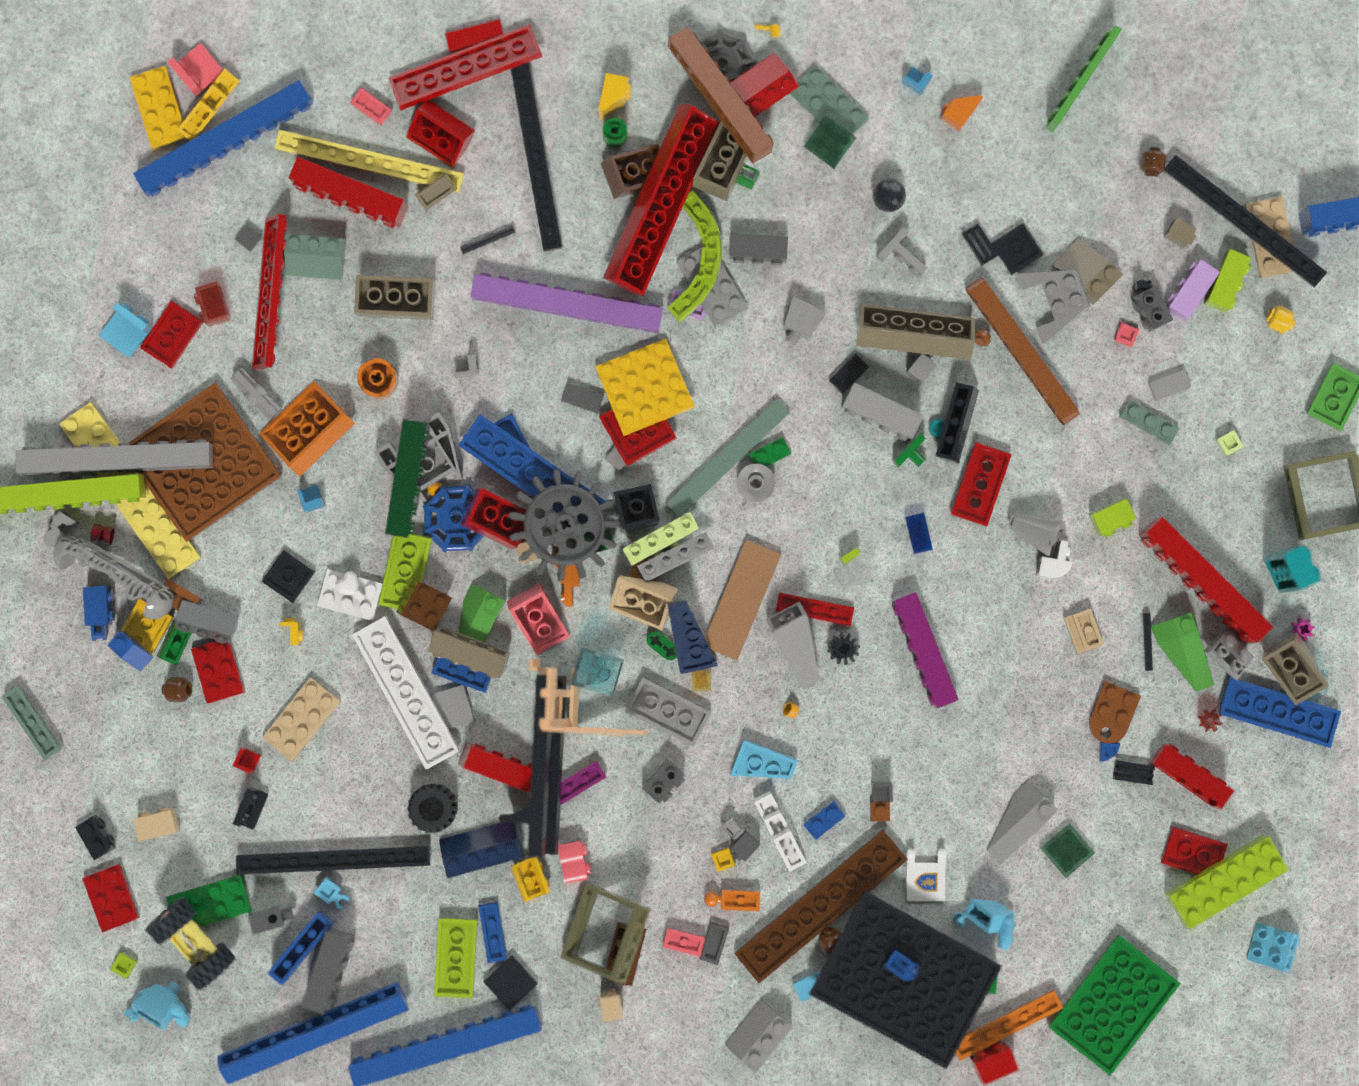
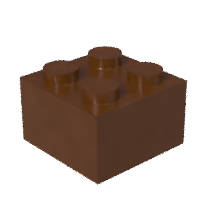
M413 578L396 612L434 632L452 597Z

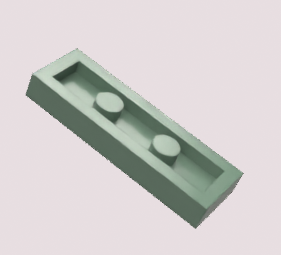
M1128 400L1119 416L1167 445L1172 443L1180 429L1131 400Z

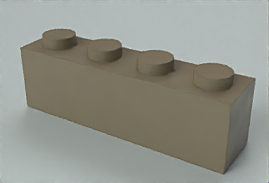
M438 626L434 630L428 652L437 658L444 657L453 664L465 665L471 671H481L493 679H500L504 674L511 652L442 626Z

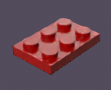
M215 641L191 649L207 704L245 693L231 644H222Z
M120 864L82 878L102 933L140 918Z

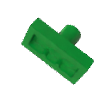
M920 433L896 458L893 464L899 468L909 458L919 467L926 458L916 449L926 438Z

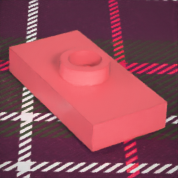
M360 88L350 102L352 106L381 126L392 112L391 108L363 88Z

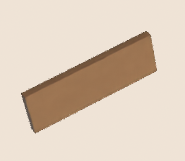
M745 541L705 637L710 650L738 660L782 554L751 541Z

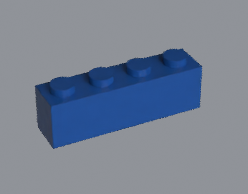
M321 910L318 911L267 974L283 986L325 936L326 931L334 925L335 921Z

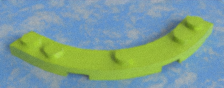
M693 190L688 194L683 209L694 221L700 234L703 248L698 275L695 276L689 287L667 307L680 323L695 311L708 296L717 279L722 260V241L716 220L708 207Z

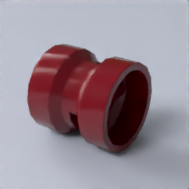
M94 523L90 533V541L95 543L100 541L106 545H111L114 539L115 528L112 526L102 527L101 524Z

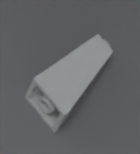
M799 601L767 618L766 621L799 684L804 689L814 686L820 679L808 616Z

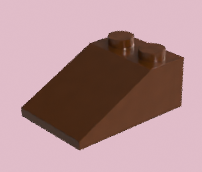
M658 143L610 156L601 163L614 199L642 190L660 149Z

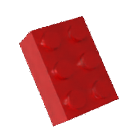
M480 488L475 491L460 525L509 549L518 548L521 539L510 541L509 537L514 533L524 532L523 522L508 518L510 512L525 514L526 509L484 488Z

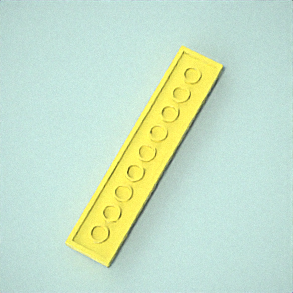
M92 402L59 424L76 448H80L81 444L99 447V444L108 443L111 446H118V443H120ZM106 472L94 474H97V478L122 475L138 474V472ZM145 484L146 498H139L140 502L128 503V499L121 500V504H116V506L165 576L170 580L201 557L190 541L185 542Z

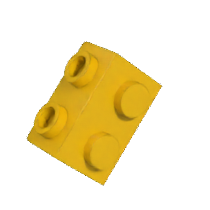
M536 856L510 866L523 902L550 893L549 882L542 872V863Z

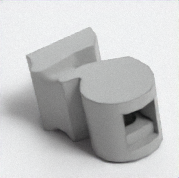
M59 511L56 515H53V520L50 524L52 530L44 534L43 540L45 544L55 547L61 538L66 537L62 529L63 525L74 527L80 522L65 512Z

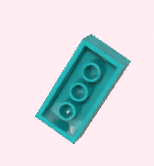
M1305 545L1285 548L1263 558L1279 593L1300 591L1322 581L1320 578L1321 572L1318 566L1313 564L1311 559L1313 557L1312 553Z

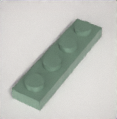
M16 686L1 696L44 760L62 750L20 686Z

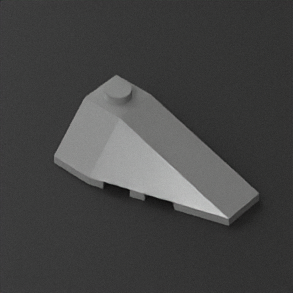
M1026 782L1014 794L987 851L1002 864L1058 810L1038 790Z

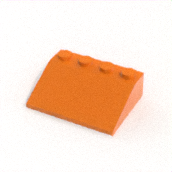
M313 381L259 434L288 467L301 476L355 423Z

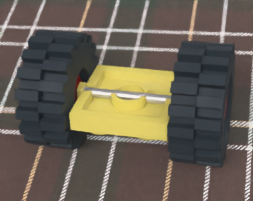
M182 897L155 917L146 927L145 931L157 945L163 944L166 940H170L192 965L187 970L185 977L197 990H201L211 984L213 980L215 981L219 975L223 974L230 967L229 965L234 962L235 956L223 942L215 946L213 945L212 941L205 936L199 926L191 920L196 911Z

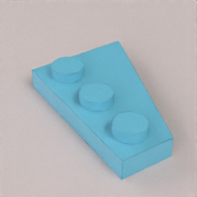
M744 739L730 776L791 779L798 760Z

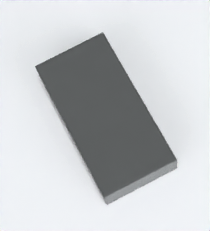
M568 383L562 402L598 414L604 395Z
M714 922L710 923L700 960L715 965L719 964L729 927Z

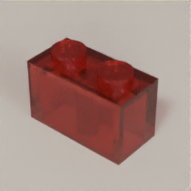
M217 281L195 287L194 299L196 304L200 305L201 312H199L202 323L210 327L231 320L221 285Z

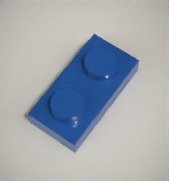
M832 801L803 825L813 838L817 840L842 820L845 815L836 803Z

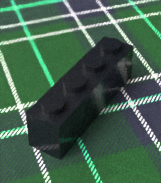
M955 383L935 455L941 460L957 464L960 462L979 390L974 386Z

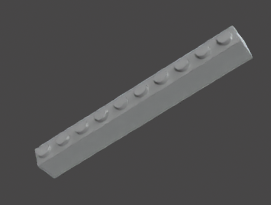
M198 439L195 440V443H188L187 440H178L176 444H169L168 441H157V444L149 445V442H138V445L118 443V446L102 443L99 444V447L81 444L80 448H72V445H61L57 449H53V446H41V449L22 447V450H16V474L20 476L213 468V445L207 442V440Z

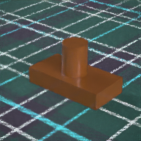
M166 579L164 582L165 587L167 586L176 592L172 606L176 610H179L182 600L188 599L198 605L203 601L200 597L169 579Z

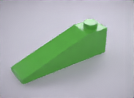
M472 584L463 601L459 633L485 643L506 600Z
M1191 612L1151 626L1158 646L1165 652L1170 661L1174 663L1195 692L1214 685L1200 635Z

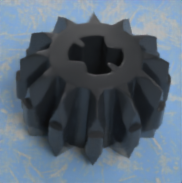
M841 632L839 635L840 640L834 635L833 639L836 643L828 642L830 646H834V649H828L827 652L835 653L830 659L833 660L838 657L837 664H840L843 658L844 665H848L847 658L854 662L855 659L851 655L859 656V653L854 651V649L860 648V645H853L857 638H853L850 641V633L844 639V634ZM842 643L849 647V650H846V654H842V651L839 652V647H842Z

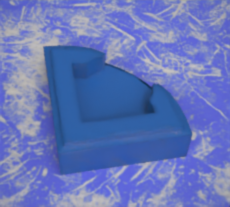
M1100 742L1099 761L1111 759L1119 751L1120 743Z

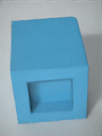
M913 67L905 75L902 83L921 95L930 83L933 75L929 72H926L924 75Z
M317 485L297 490L304 512L308 513L325 506Z

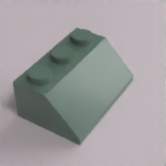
M286 234V246L284 249L285 275L343 280L346 250L344 239Z

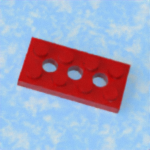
M975 442L950 515L987 527L1012 454ZM988 461L992 464L990 472H985L982 469L983 462ZM982 479L986 482L984 490H979L976 487L977 480ZM972 497L980 500L978 508L971 507L970 499Z

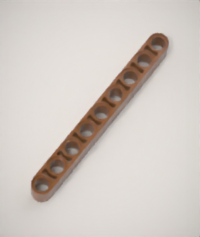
M980 277L965 288L967 294L1062 425H1066L1079 416L1080 412L988 283Z

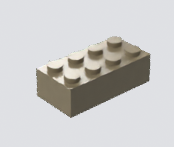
M722 121L694 176L693 187L728 201L748 157Z
M356 275L354 313L357 317L433 320L435 281L433 278Z

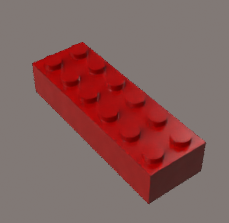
M300 157L296 158L288 177L292 185L296 187V190L302 193L309 191L315 198L320 200L326 198L331 201V204L340 208L344 205L349 208L348 211L357 215L361 212L369 220L375 222L377 219L384 222L383 225L392 229L395 226L400 228L408 210L404 199Z

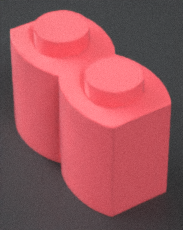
M581 840L559 844L558 850L565 884L588 880L591 869L590 864L585 863L584 856L588 855L586 844H582Z

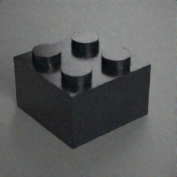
M651 484L613 492L612 498L615 501L614 507L617 519L620 521L619 528L621 533L653 527L659 524L660 519Z

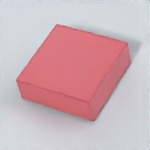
M1121 322L1114 341L1132 348L1139 329Z

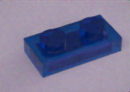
M924 512L905 517L913 554L933 550Z

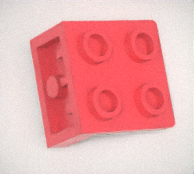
M202 44L196 46L178 62L173 57L167 61L195 96L210 86L223 71Z

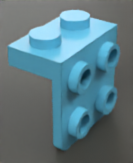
M116 302L113 309L117 312L101 331L100 337L125 356L131 357L150 333L152 327L147 324L149 321L142 315L135 316L132 313L134 309L125 303L121 305Z

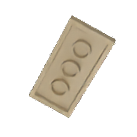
M1283 196L1244 205L1245 209L1293 245ZM1252 240L1260 279L1293 272Z
M310 677L262 738L293 762L341 701Z

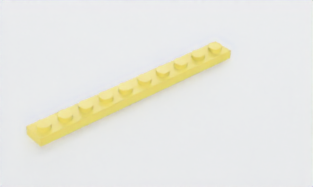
M282 130L278 131L274 147L279 151L422 185H429L446 173L457 187V190L454 191L456 193H460L464 173Z

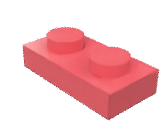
M667 928L663 948L700 957L705 937Z

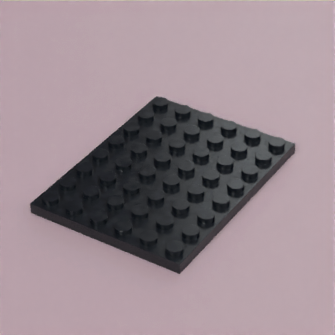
M864 890L811 987L809 995L947 1070L1002 965ZM895 950L919 965L917 968L918 973L914 979L909 981L902 980L885 967Z

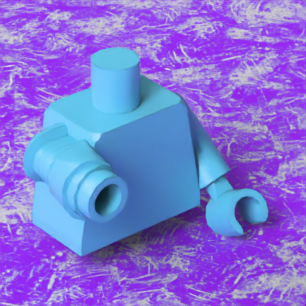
M971 898L969 906L964 909L963 913L957 912L953 915L954 924H957L958 928L965 926V918L967 917L987 933L999 932L997 946L1003 950H1008L1009 946L1013 943V928L1016 927L1014 922L1015 913L997 901Z
M173 981L166 988L159 984H154L152 987L139 991L131 1004V1009H127L124 1013L125 1017L132 1015L130 1021L135 1022L140 1016L163 1031L167 1028L172 1018L180 1027L187 1026L190 1019V1014L185 1010L184 1004L179 1002L176 995L181 988Z

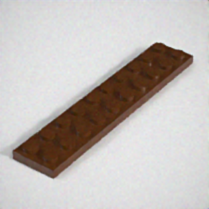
M882 829L734 952V954L754 979L761 983L856 904L864 890L870 892L908 859Z

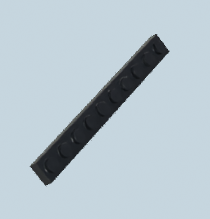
M528 62L512 68L511 75L543 251L547 252L562 249Z
M1177 155L1167 164L1164 171L1167 175L1313 288L1327 274L1326 270Z
M430 846L236 855V875L431 865Z

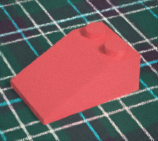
M540 583L506 601L510 613L536 655L570 637Z

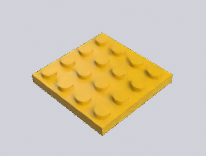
M666 338L595 366L623 436L695 408Z

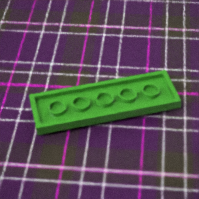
M1115 25L1113 30H1107L1079 72V76L1075 78L1069 87V92L1065 93L1057 105L1059 108L1056 107L1047 120L1050 123L1047 127L1049 131H1055L1121 32V28Z

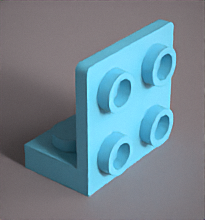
M1256 923L1247 960L1283 972H1290L1300 935Z

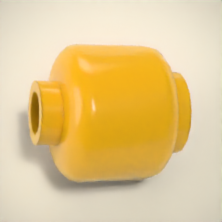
M1282 306L1272 307L1265 319L1269 328L1281 334H1284L1287 330L1291 331L1296 323L1294 312Z

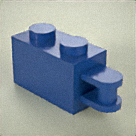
M110 586L83 587L85 626H91L92 641L97 639L107 640V625H112V621L115 620V611L111 608V601H114V592L110 589ZM96 626H101V631H97Z

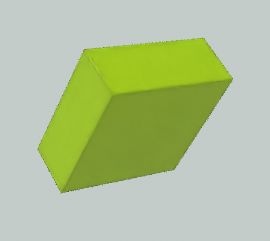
M855 548L839 560L845 565L861 553Z
M120 952L110 970L128 979L138 961Z

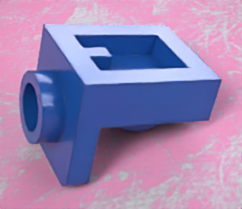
M895 950L885 967L902 980L909 981L917 975L919 965Z

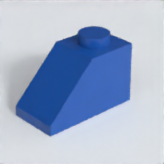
M119 631L107 645L122 660L140 672L154 658L126 631Z

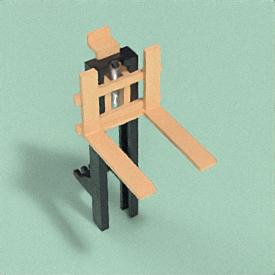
M530 659L529 670L540 671V675H536L530 805L516 813L501 814L499 820L507 823L529 824L527 856L544 857L545 854L558 855L564 732L647 735L648 730L579 727L580 669H571V686L569 690L566 689L567 676H558L557 668L540 667V659ZM566 697H570L569 718H565Z

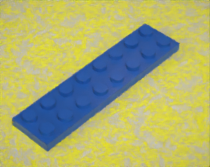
M479 414L458 444L459 447L533 498L539 494L532 482L534 477L537 476L545 488L554 486L553 471L559 469L481 414ZM559 469L561 483L572 485L573 478ZM579 483L580 488L584 489L587 492L589 491L588 488ZM597 494L593 495V497L597 500L599 504L605 502V500L599 497ZM573 496L570 498L573 506H579L580 500L578 497ZM553 503L552 509L555 512H561L562 506L559 503ZM579 514L577 516V521L580 524L586 523L587 519L584 515Z

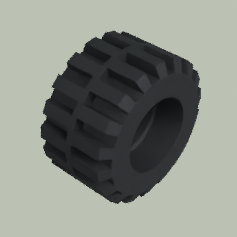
M432 783L424 785L413 792L407 807L408 817L412 820L413 826L418 827L417 829L420 831H425V833H437L450 826L458 811V804L455 800V795L450 792L451 790L445 788L444 785ZM436 797L442 802L444 811L441 817L431 820L423 815L421 806L426 798Z

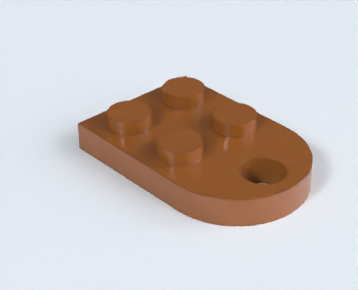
M1104 681L1089 719V729L1094 738L1103 743L1120 741L1128 731L1141 695ZM1104 727L1110 730V736L1106 739L1100 735V731Z

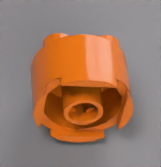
M379 358L369 360L362 364L358 370V384L362 391L371 398H388L397 389L398 374L386 360ZM380 375L382 380L376 383L374 378Z

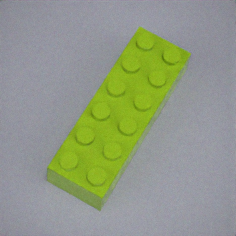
M1261 835L1224 857L1222 861L1213 864L1202 871V873L1191 877L1166 892L1165 896L1183 926L1191 930L1289 871L1270 837Z

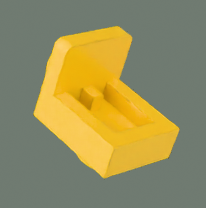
M284 618V622H279V626H290V645H301V641H304V630H301V622H296V618Z

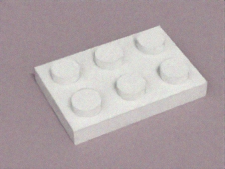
M327 569L317 606L374 621L383 584L358 577V589L366 596L360 602L353 594L345 595L337 592L335 583L343 579L344 573Z

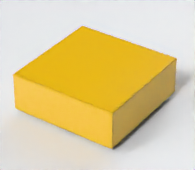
M729 847L711 853L717 872L736 866Z

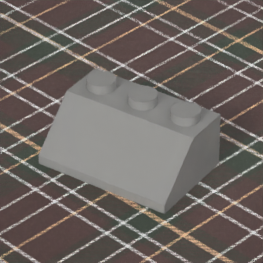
M761 999L725 1045L756 1073L793 1026Z

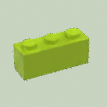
M1232 249L1226 251L1218 269L1220 273L1212 283L1204 302L1205 305L1224 313L1233 309L1237 301L1235 295L1241 291L1244 285V281H1242L1244 274L1247 275L1251 268V264H1249L1251 257Z

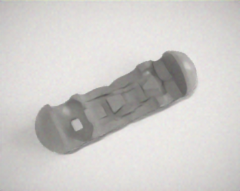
M66 536L61 538L55 545L53 558L60 569L69 567L76 558L80 566L91 565L124 586L126 596L129 599L145 598L147 601L144 609L145 618L160 619L171 610L174 596L170 588L165 587L163 583L88 540H83L81 537Z

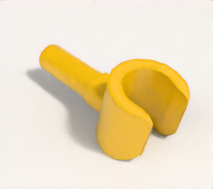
M755 24L754 29L770 31L771 37L781 36V29L777 24L770 26Z

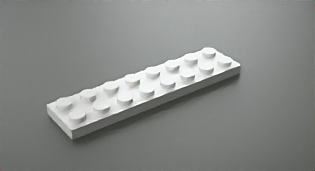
M384 616L352 635L425 769L427 770L461 751L388 617Z

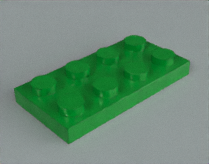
M242 875L233 876L166 897L168 905H172L173 902L184 897L196 911L191 920L199 927L252 912Z

